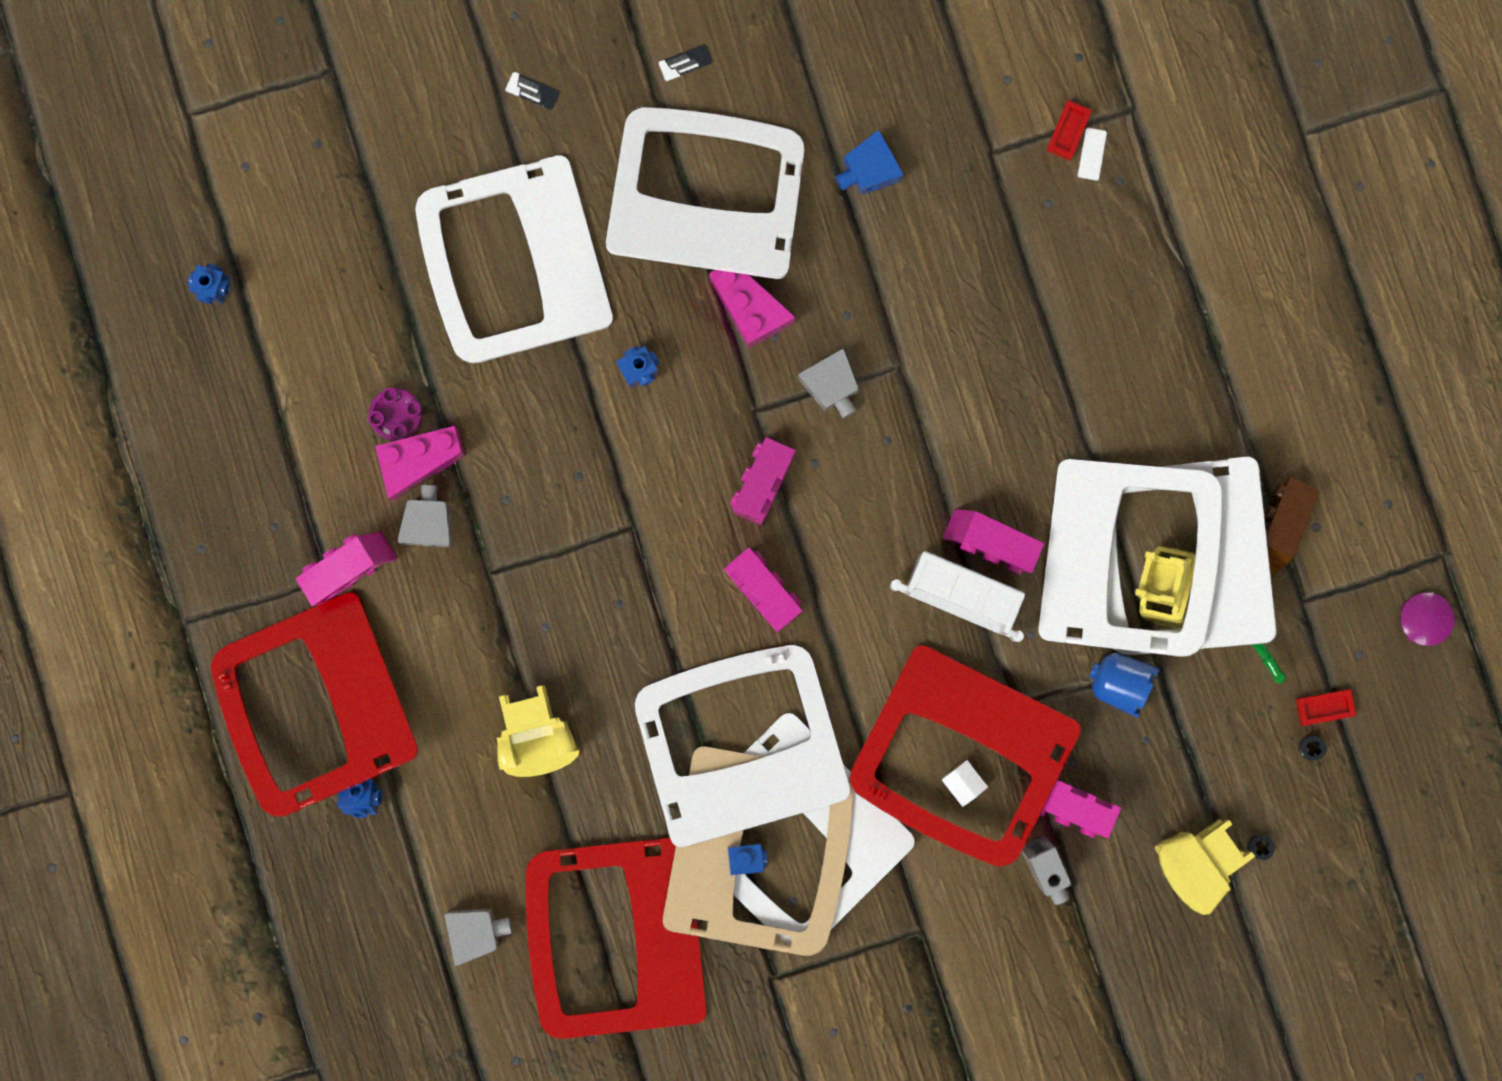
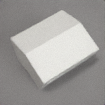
M968 760L960 763L942 779L962 807L988 788Z

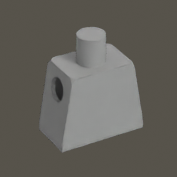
M843 349L798 374L800 383L824 411L836 406L842 418H846L857 411L850 397L858 392V386Z
M421 485V499L407 501L398 543L402 545L453 547L450 506L446 502L437 501L438 486Z
M1045 836L1025 844L1021 852L1040 890L1045 896H1051L1055 905L1066 902L1069 896L1065 888L1070 886L1071 882L1056 848Z
M492 909L452 910L444 914L455 966L497 950L500 947L498 937L513 933L510 918L495 920Z

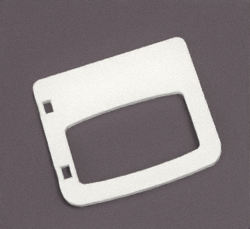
M644 107L634 110L627 117L624 126L606 237L607 250L611 254L774 279L785 277L789 269L804 156V143L802 139L790 129L741 118L663 108ZM650 131L691 133L737 140L778 150L782 158L774 211L771 213L725 211L685 205L640 194L637 191V183L645 135ZM786 163L795 164L794 176L785 175ZM776 238L785 239L784 251L775 250Z
M561 155L553 156L538 162L515 166L446 186L435 187L425 191L418 198L415 210L429 278L453 349L463 361L480 363L603 330L612 324L613 316L571 166L566 157ZM542 167L543 176L528 179L526 171ZM462 188L463 197L448 200L447 192ZM506 193L512 198L529 244L539 282L544 319L539 324L483 339H476L473 337L466 322L451 276L442 237L440 212L445 208Z
M1251 457L1163 466L1166 468L1200 470L1212 475L1213 468L1229 466V475L1216 477L1222 487L1221 542L1211 616L1205 642L1200 649L1268 643L1276 636L1258 463ZM1128 487L1123 491V494L1159 489ZM1192 493L1198 519V497L1195 493ZM1115 526L1108 583V622L1111 626L1129 628L1121 589ZM1179 628V629H1169V630H1158V631H1159V632H1168V633H1178V632H1180L1183 628ZM1152 637L1151 646L1167 648L1168 638ZM1114 649L1115 651L1125 655L1150 654L1146 652Z
M1073 459L1062 461L1057 472L1039 620L1040 636L1044 640L1181 657L1190 656L1198 652L1204 645L1208 630L1219 563L1222 487L1217 478L1211 473L1200 470ZM1128 487L1192 492L1198 497V535L1192 589L1183 629L1178 633L1111 626L1108 622V583L1114 531L1122 494ZM1068 627L1083 629L1082 638L1067 636ZM1152 637L1168 638L1167 648L1151 646Z
M795 645L782 646L713 662L648 685L637 695L635 712L670 839L675 846H690L846 800L850 794V786L814 663L810 654L802 647ZM786 669L793 672L811 731V737L808 741L741 765L683 777L676 774L659 716V708L663 704L687 694L747 676ZM655 721L659 736L650 738L646 723ZM678 802L682 817L673 820L668 804Z
M784 714L744 754L760 757L776 754L808 741L811 737V731L794 714ZM774 734L780 741L768 752L762 744ZM844 766L846 776L850 780L851 772ZM854 789L846 863L852 869V877L841 887L831 929L914 846V837L897 819L858 796ZM830 805L804 812L803 814L827 838ZM745 874L736 875L734 896L765 926L797 932L807 929L809 920L802 924L798 923L769 899ZM776 934L787 945L791 946L792 936Z

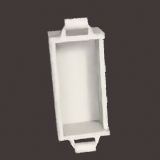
M927 551L922 552L918 556L907 585H903L897 579L890 583L892 591H901L936 608L998 634L1010 637L1013 642H1019L1024 637L1021 631L1011 630L1025 597L1024 592Z

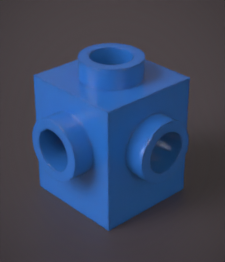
M207 263L206 267L196 266L195 271L191 272L188 280L189 291L197 296L196 300L207 304H212L213 301L224 303V299L230 290L231 278L222 272L223 268Z
M638 346L627 350L624 353L625 357L616 361L630 389L639 384L643 387L656 380L655 375L659 374L656 367L660 363L653 350L648 352L645 346L640 349ZM639 364H643V365H644V366H643L642 368H640V369H637V368H636V366L639 365Z
M370 779L340 792L337 806L346 815L365 818L369 814H377L378 805L382 804L383 793L373 779Z

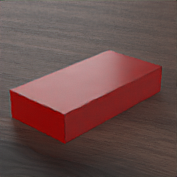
M1067 100L1046 151L1071 161L1092 110Z
M1351 689L1295 699L1300 726L1356 716Z

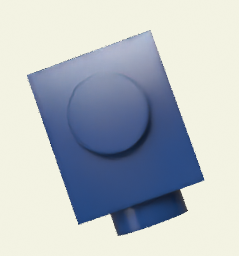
M761 844L727 848L730 875L764 872L763 866L768 865L766 849H761Z

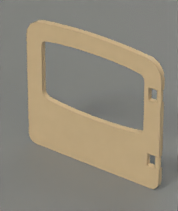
M699 747L693 753L689 776L741 765L764 757L710 747ZM847 777L850 786L848 798L842 802L830 805L827 841L820 882L813 911L805 931L786 930L738 921L734 918L733 895L736 875H730L727 848L740 846L743 830L686 847L676 846L663 915L664 927L672 932L802 956H812L820 952L826 946L845 869L853 803V787L849 778ZM692 918L708 921L707 931L691 928ZM776 934L792 936L791 946L774 943Z

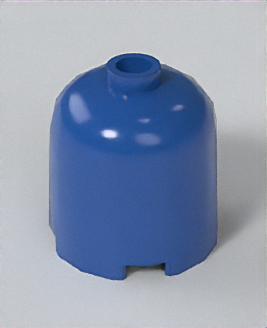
M1110 653L1104 657L1101 664L1095 662L1089 677L1094 679L1092 683L1093 694L1100 701L1138 718L1140 710L1137 707L1143 709L1153 687L1152 682L1154 678L1151 677V674L1157 676L1159 668L1120 653Z

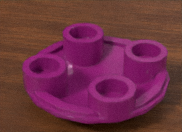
M401 388L384 389L372 400L369 408L368 421L373 430L382 438L391 441L412 436L419 428L422 420V407L418 399L409 391Z
M1420 593L1412 596L1402 604L1401 626L1410 642L1422 646H1434L1443 642L1451 634L1454 627V613L1451 605L1442 596L1435 593Z

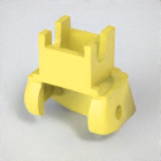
M1158 546L1153 553L1146 551L1145 554L1146 562L1139 589H1136L1135 593L1141 598L1140 615L1147 621L1176 629L1183 628L1192 589L1196 553ZM1148 601L1172 606V615L1153 611V605Z
M546 686L537 687L538 697L514 703L510 702L509 695L499 696L507 730L502 731V737L497 738L498 766L500 770H504L509 775L531 777L547 774L572 763L579 755L580 749L568 727L567 721L561 722L559 717L553 718Z
M1218 819L1196 836H1193L1191 833L1180 832L1155 845L1160 865L1172 889L1192 910L1203 915L1210 914L1225 894L1230 891L1228 884L1231 881L1228 876L1255 857L1252 852L1244 853V851H1239L1225 830L1232 825L1230 820L1222 822L1221 819Z

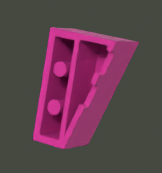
M714 270L709 273L713 287L748 349L795 324V317L749 275Z
M455 426L375 446L387 496L392 501L397 500L401 495L414 487L416 488L423 481L434 474H438L465 456L460 432Z
M767 437L763 443L758 441L752 455L756 459L752 467L747 466L741 479L744 482L741 491L736 490L730 503L733 506L732 511L734 514L760 526L763 525L796 450Z
M954 509L942 538L960 546V549L963 551L984 556L983 560L995 565H998V563L1007 566V571L1017 575H1021L1022 572H1033L1044 546V543L976 511Z
M382 531L361 536L355 533L343 540L345 545L337 549L335 547L322 555L324 557L319 563L314 561L302 569L304 573L295 579L311 606L329 601L352 587L353 583L366 574L370 576L375 573L374 569L381 564L392 563L398 559Z
M747 548L726 566L724 571L778 633L802 612L799 606L803 603L793 592L788 594L782 587L785 582L775 571L773 573L769 572L764 566L767 561L758 551L753 552L750 548Z
M1057 780L1040 815L1044 816L1046 812H1049L1056 816L1054 821L1067 827L1074 823L1081 827L1079 832L1095 838L1096 834L1109 838L1121 807L1110 804Z

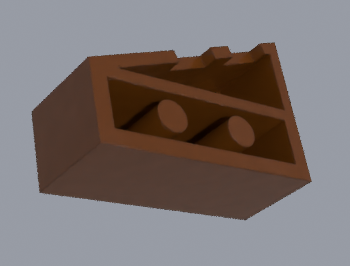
M1292 477L1284 484L1279 483L1272 495L1274 501L1264 514L1270 576L1272 577L1294 558L1320 493L1319 490Z

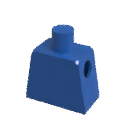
M878 130L844 157L843 163L847 170L835 176L842 191L855 184L862 195L901 182L903 173Z

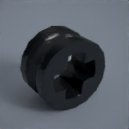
M1317 736L1304 737L1298 746L1300 755L1307 760H1319L1326 753L1325 742ZM1315 741V747L1318 749V752L1309 755V748L1306 746L1308 743L1313 744Z
M1255 835L1248 841L1247 850L1254 854L1255 859L1267 860L1272 857L1275 846L1273 841L1267 836ZM1263 841H1265L1266 844L1264 845V848L1266 849V852H1259L1257 854L1256 851L1258 848L1257 846H1255L1256 842L1263 843Z

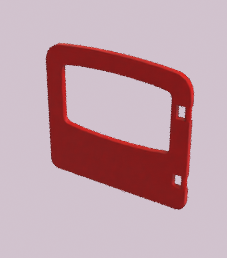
M354 593L342 594L233 642L217 651L212 659L211 673L232 743L261 808L272 816L283 817L291 815L311 804L318 803L379 776L390 769L414 760L418 755V745L360 598ZM302 639L314 659L330 696L345 742L348 761L338 769L283 792L274 780L257 742L240 691L236 670L244 662L294 640ZM389 754L391 762L377 768L375 759ZM310 789L313 797L299 802L296 794Z
M917 646L907 660L852 767L850 774L851 785L858 796L918 832L983 862L998 867L1007 866L1013 863L1021 854L1080 735V725L1074 719L927 646ZM913 714L954 730L1007 758L1031 775V783L1001 840L995 841L950 823L910 802L875 778V772L905 715ZM1056 744L1065 748L1058 762L1050 758ZM1018 820L1027 824L1021 838L1012 835Z
M670 837L550 850L538 853L530 860L526 868V918L529 956L540 1024L548 1035L558 1039L690 1025L704 1020L706 1005L699 936L667 930L663 924L664 909L676 849ZM661 846V855L645 857L644 847ZM576 855L577 864L561 866L560 856ZM620 866L625 872L633 913L638 972L637 1003L631 1008L567 1015L561 1009L553 967L549 927V877L556 872ZM692 918L691 928L698 929L697 919Z

